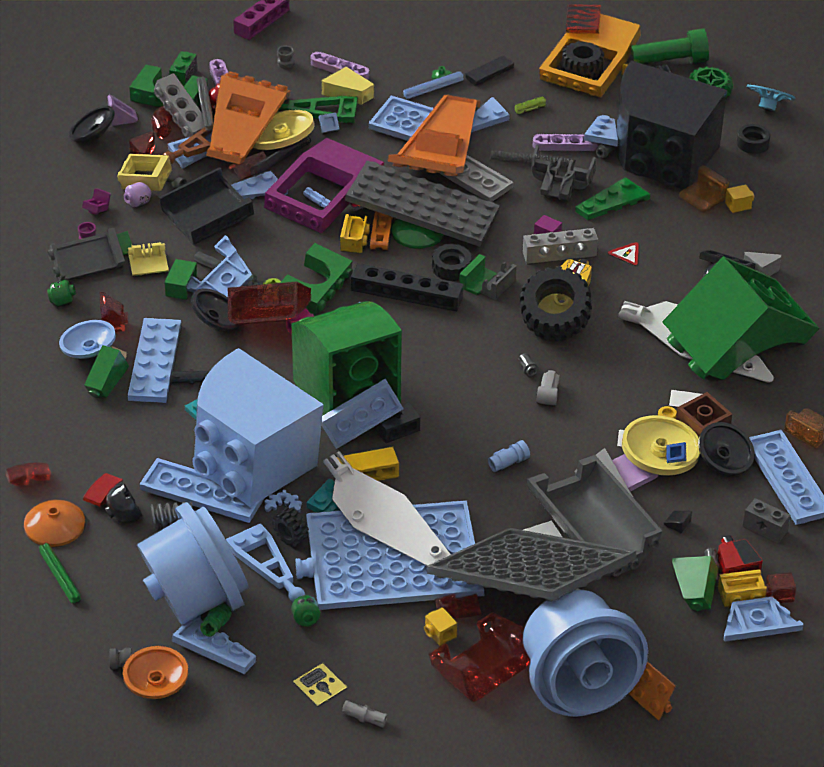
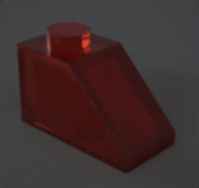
M100 292L101 320L110 323L114 327L115 332L125 331V324L128 323V312H124V305L106 293Z

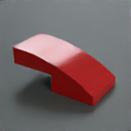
M108 473L103 474L83 496V500L101 507L107 503L106 497L109 490L118 483L123 482V479Z

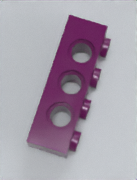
M289 0L258 1L233 20L234 34L248 40L252 39L290 10Z

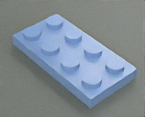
M384 379L323 415L321 426L337 449L404 408L387 380Z

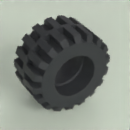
M576 42L567 45L563 49L562 71L591 80H596L602 75L604 52L598 45Z

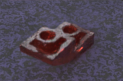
M47 463L20 464L7 468L5 471L9 484L28 485L30 479L49 481L51 477Z
M455 594L435 599L437 610L443 607L452 618H465L482 614L477 594L458 599Z

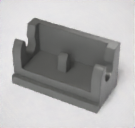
M503 262L501 270L489 282L487 279L483 281L480 293L496 300L516 281L517 265L511 264L509 270H507L506 262Z

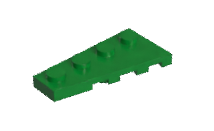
M625 177L577 205L575 212L586 220H590L607 214L609 210L617 211L622 209L624 205L630 204L632 206L637 204L639 200H649L650 193Z

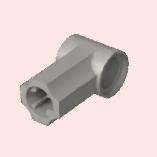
M549 370L543 374L541 386L538 387L536 403L556 406L560 375L555 371Z

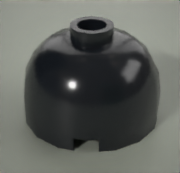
M123 482L118 483L109 490L106 497L108 506L105 509L110 518L115 517L120 522L129 523L143 516L139 506L136 507L135 499Z

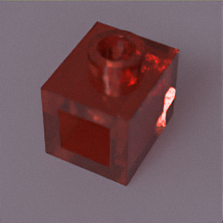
M792 573L767 575L766 583H764L767 587L766 596L775 598L779 603L794 602L796 585Z

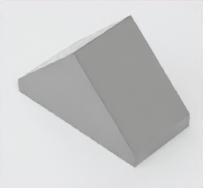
M745 252L744 260L756 264L755 270L771 276L779 271L781 255Z

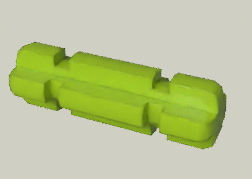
M541 96L523 102V104H516L515 112L522 114L524 111L528 112L537 109L538 106L539 108L546 105V99Z

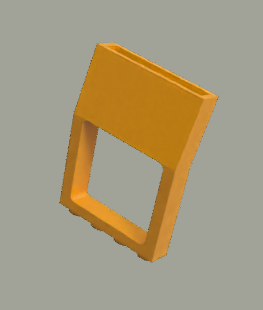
M578 10L579 13L593 17L575 15L574 18L584 20L597 19L591 22L572 21V23L595 27H569L564 37L539 68L540 79L562 87L565 86L576 91L585 92L592 96L602 97L622 70V65L626 64L631 55V46L636 45L641 36L640 25L600 13L590 14ZM571 43H593L603 50L604 58L612 60V62L598 80H591L556 69L562 61L563 49Z

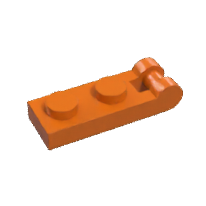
M375 211L370 249L382 248V250H388L393 217Z

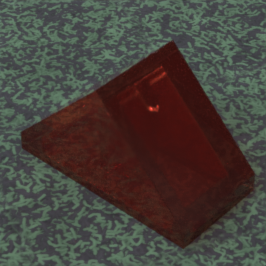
M148 132L129 139L130 154L151 155L155 147L154 132Z

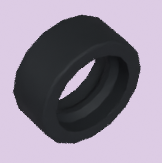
M747 124L739 129L737 145L742 151L759 154L768 149L770 132L766 127L758 124ZM747 137H756L761 140L753 141L747 139Z

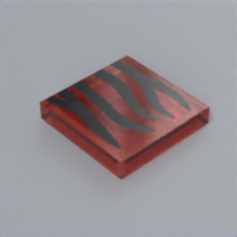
M568 5L566 33H599L601 5Z

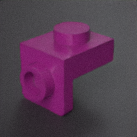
M98 188L94 189L93 198L83 201L82 208L87 209L91 214H99V212L108 210L111 193Z

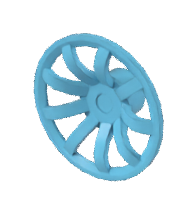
M747 85L746 87L759 93L761 97L759 107L766 110L775 111L777 102L782 99L796 100L795 96L776 89L757 85Z

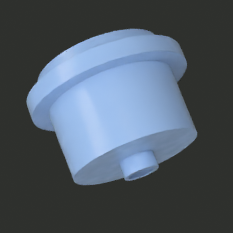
M187 502L175 508L179 518L178 521L137 544L152 574L143 579L147 589L155 602L163 597L166 599L181 625L224 602L230 607L231 611L244 605L240 593L249 588L248 582L227 541L205 507L194 511Z
M573 590L571 593L559 597V600L556 601L546 600L533 612L523 634L524 648L531 660L529 677L532 688L545 707L560 715L585 716L603 711L615 705L635 687L645 670L648 659L646 638L635 621L620 611L610 609L600 596L586 590Z

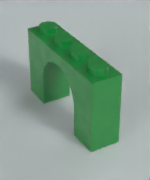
M147 64L129 86L130 101L164 108L163 102L154 92L156 81L162 79L160 67ZM192 75L183 87L198 107L200 105L197 78L201 77Z
M314 243L305 254L304 266L323 275L327 281L321 284H308L287 274L278 285L277 296L280 300L298 309L306 308L310 314L316 316L319 311L325 308L326 302L332 300L336 290L342 288L346 278L349 279L351 277L353 269L352 260Z

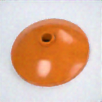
M64 500L42 502L33 507L27 513L24 520V530L28 538L38 545L48 543L51 547L63 546L73 542L82 534L85 528L83 511L77 505Z
M164 646L146 647L135 652L128 658L123 668V679L127 688L134 694L149 699L164 698L176 693L183 687L188 677V665L185 658L176 650Z

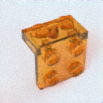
M703 165L699 167L698 181L682 190L679 196L700 211L705 212L725 200L726 190L729 188L730 181Z
M808 408L803 409L799 414L790 410L786 416L784 431L818 448L824 442V417Z

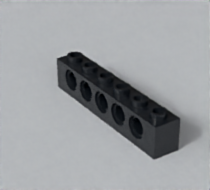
M357 263L351 276V291L456 312L463 299L464 284L360 263Z

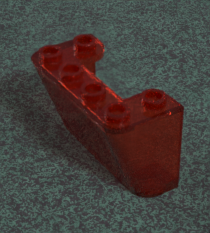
M493 612L477 622L481 640L453 659H451L447 644H443L429 654L432 667L472 702L480 700L527 668L531 663L523 644L525 628ZM491 621L490 630L485 632V625Z

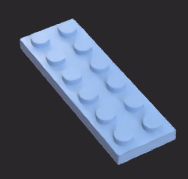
M144 318L128 391V401L167 402L181 330V320Z
M778 430L749 437L754 447L755 461L787 512L791 515L794 523L798 525L824 518V495L783 431Z
M159 458L155 460L140 482V490L179 502H187L189 505L192 501V506L205 507L208 511L250 523L264 500H259L250 507L237 497L228 496L220 485L208 477L200 476L195 469Z

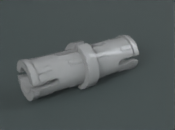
M346 700L342 708L344 709L342 714L358 718L363 723L366 721L383 728L387 720L385 719L387 714L372 710L367 705L361 706Z

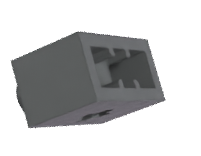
M754 498L745 509L743 527L779 543L788 532L791 515Z

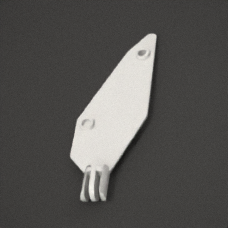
M627 301L624 302L618 318L641 324L678 355L690 360L693 359L687 351L680 353L667 341V337L671 332L662 321L678 304L665 301L645 307ZM757 355L733 371L734 373L768 383L774 379L769 369Z
M340 451L336 452L339 460L334 454L330 456L332 464L327 458L323 460V463L335 478L332 500L353 528L426 566L451 555L404 494L352 468Z

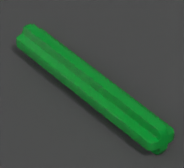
M48 543L40 545L39 549L42 557L69 601L73 604L79 602L81 595Z

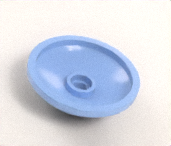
M84 321L67 329L62 334L59 345L61 351L69 357L77 359L91 358L99 354L102 345L110 347L115 341L116 333L114 327L106 321Z

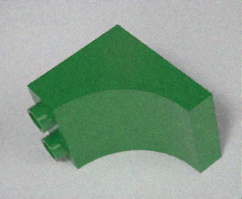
M724 256L662 321L671 332L667 337V341L680 353L685 351L689 353L693 359L688 365L702 379H706L711 375L724 380L734 370L755 355L784 343L797 342L805 345L820 329L776 278Z

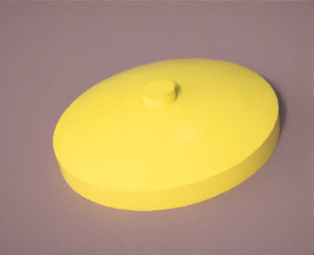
M288 110L276 113L253 148L260 150L278 149L302 140L314 129L313 116L309 112L302 110Z
M657 415L641 417L632 421L623 433L622 449L626 457L640 469L653 474L677 475L684 473L696 465L700 456L698 448L699 437L688 425L674 418ZM686 442L687 461L667 464L666 445Z

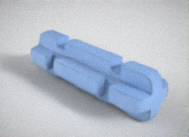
M307 187L303 192L305 197L323 208L331 202L321 194L313 191L310 187Z

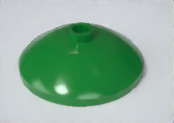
M397 218L391 227V233L395 241L408 248H429L438 244L444 237V234Z

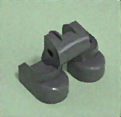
M536 145L532 156L531 170L533 176L543 182L540 189L541 195L547 196V198H558L559 201L561 199L569 201L573 188L585 189L592 183L596 172V157H593L589 170L573 167V160H570L566 175L559 176L562 158H559L556 167H552V162L540 159L539 145Z

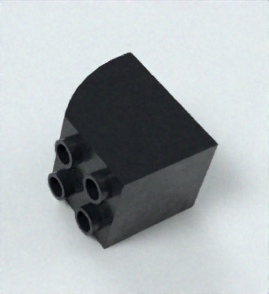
M630 61L621 80L617 120L618 145L616 152L622 168L635 175L644 176L665 183L668 186L689 191L721 144L727 90Z

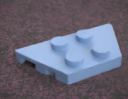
M773 597L736 601L731 604L724 633V642L802 631L803 623L800 620L798 622L790 616L791 612L782 607Z

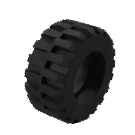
M556 266V269L548 267L543 272L539 270L535 272L536 276L531 275L527 279L528 283H524L520 293L521 314L524 323L527 324V328L532 332L534 331L538 337L543 335L544 339L551 340V338H555V341H560L563 337L569 339L572 337L571 334L577 335L580 333L581 327L585 328L588 324L587 320L590 319L592 310L591 292L586 280L582 279L581 275L577 272L573 274L572 269L566 268V270H563L562 267ZM551 294H564L573 300V304L568 310L558 314L547 313L538 305L543 298Z

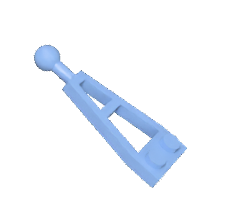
M261 523L226 539L230 549L238 559L278 589L285 587L289 592L291 602L305 595L302 588L295 587L292 584L293 576L271 534ZM267 544L274 558L261 564L247 554V552ZM279 567L283 576L279 578L270 570Z

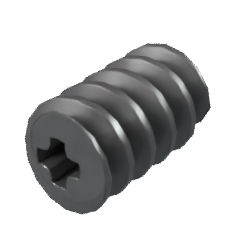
M177 502L174 503L173 508L170 507L169 503H166L165 509L162 508L161 504H158L156 510L151 504L152 523L155 529L159 528L160 523L163 528H166L168 523L171 525L179 520L175 508L178 507Z

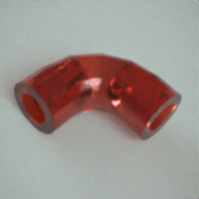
M164 106L159 107L152 114L150 121L152 130L158 138L167 137L172 130L168 122L172 121L173 117Z

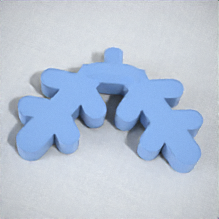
M282 490L277 495L270 494L269 500H265L266 512H269L271 509L277 510L276 504L281 506V499H285V506L289 505V508H293L298 513L301 512L302 502L298 501V495L286 493V490Z

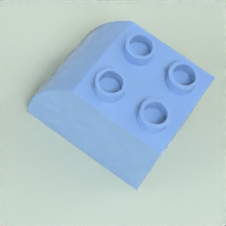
M236 349L210 370L201 385L197 402L196 426L194 429L195 451L193 466L195 471L200 476L208 477L220 485L228 496L237 497L251 507L259 500L261 501L318 465L324 404L241 349Z

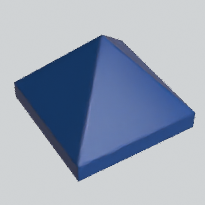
M686 442L666 445L667 464L687 461Z

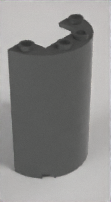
M596 455L579 460L576 475L548 485L549 477L545 473L528 478L529 491L570 539L636 551V560L628 563L625 567L615 569L613 573L605 574L606 576H619L629 570L637 569L640 563L659 546L663 531Z

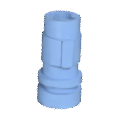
M520 440L510 445L508 449L503 448L493 453V456L488 458V464L491 470L496 472L513 465L515 462L520 463L530 458V450L527 444Z

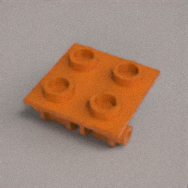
M647 662L641 678L629 692V695L656 719L660 720L663 712L669 713L672 709L669 699L676 685Z

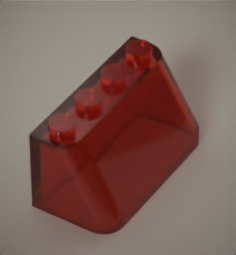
M297 281L228 288V319L236 325L295 320L311 302V288Z

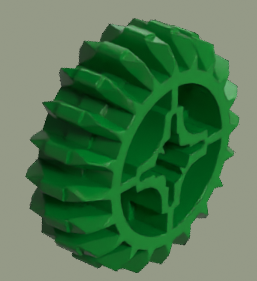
M699 67L698 70H694L689 76V79L727 90L726 99L732 92V77L729 73H725V70H719V67Z

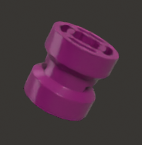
M91 222L79 224V239L96 235L95 224Z

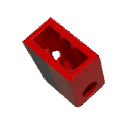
M731 535L721 539L722 544L719 545L717 554L721 574L752 570L761 571L763 560L746 539L734 541Z

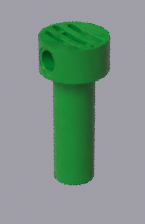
M704 28L687 31V38L632 45V61L647 64L689 57L692 64L709 61V44L706 30Z

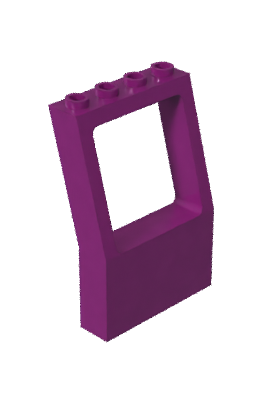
M326 138L304 152L265 192L264 208L323 233L350 204V202L345 201L346 194L366 161H373L384 166V162ZM306 172H311L344 186L323 210L315 209L285 195L287 190L289 191Z

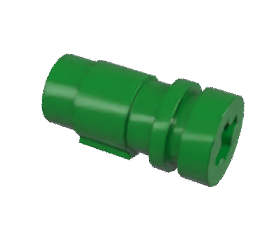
M222 603L209 610L200 626L201 632L205 636H213L230 619L232 614L230 607L226 603Z

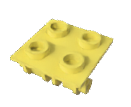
M161 242L152 243V248H150V243H148V249H145L144 244H142L143 249H141V245H131L128 248L132 276L169 271L165 244H161Z

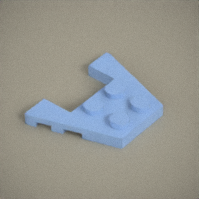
M225 235L214 247L217 252L226 258L202 281L192 276L187 285V291L194 293L198 289H212L232 300L248 284L249 280L253 279L252 273L231 244L229 238Z

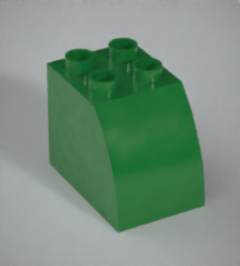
M365 301L347 307H339L334 311L314 317H305L300 321L292 323L293 381L298 388L324 404L323 415L384 379L387 380L401 403L402 330L381 306L374 302Z

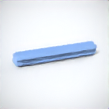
M458 71L405 89L403 95L406 99H410L463 80V74Z

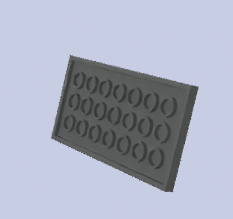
M368 160L345 197L347 202L479 247L500 206L492 201H485L474 195H468L459 190H453L441 184H435L424 178H418L409 173H403Z

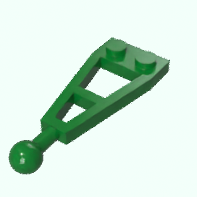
M336 96L289 100V104H282L279 110L307 111L313 118L319 119L320 115L330 114L331 112L316 110L317 106L339 105L338 113H336L338 122L354 123L358 97Z

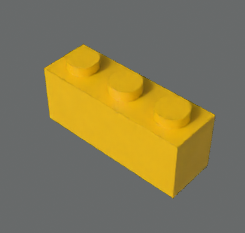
M393 447L344 455V458L352 468L377 481L399 477V462Z

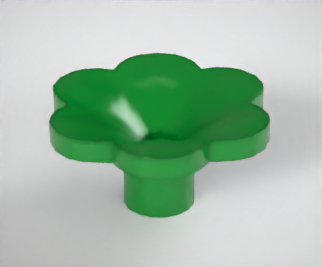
M439 66L438 70L432 71L431 78L434 80L452 73L447 71L444 66Z

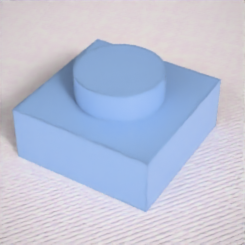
M336 113L319 116L322 133L339 130Z

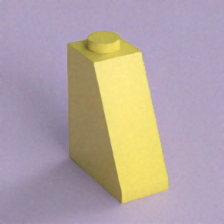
M344 67L322 80V94L329 97H358V104L362 105L374 98V84L348 67Z

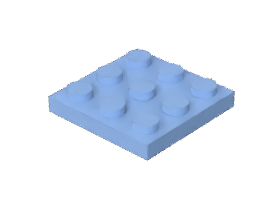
M390 96L369 122V129L408 141L434 108Z

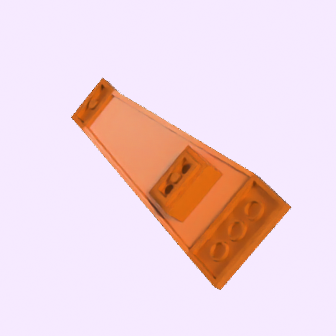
M231 71L221 75L210 148H208L206 156L239 165L242 164L283 102L290 97L291 90H287V86L280 84L272 86L271 82L265 80L257 82L254 77L250 76L242 78L239 77L238 73Z
M444 95L399 153L388 156V162H393L392 166L407 167V165H410L409 169L424 170L426 168V172L441 173L443 171V175L458 176V173H463L476 107H480L481 100Z

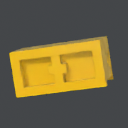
M345 215L340 236V251L362 253L363 246L367 245L366 234L370 232L367 216H365L363 221L361 217Z
M760 570L720 574L718 591L724 607L731 606L732 602L765 598L767 587L764 584Z

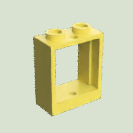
M129 154L127 160L124 161L121 171L118 172V181L121 184V188L126 189L128 185L142 182L151 191H161L172 171L169 156ZM135 171H153L152 175L134 174Z

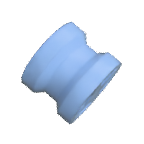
M312 557L306 560L295 559L297 579H302L305 576L314 578Z

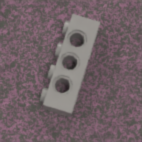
M174 73L156 81L155 95L161 99L164 108L170 112L174 122L180 126L185 137H191L205 127L202 112Z
M594 228L523 236V255L526 264L597 256L598 238Z

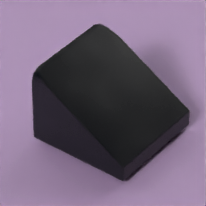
M673 511L664 522V525L682 533L691 522L692 511Z

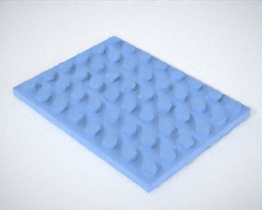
M467 500L413 505L450 554L475 544ZM341 511L306 513L310 551L313 559L316 598L320 610L484 596V587L482 585H470L464 581H452L450 578H437L436 575L427 574L426 565L353 528Z

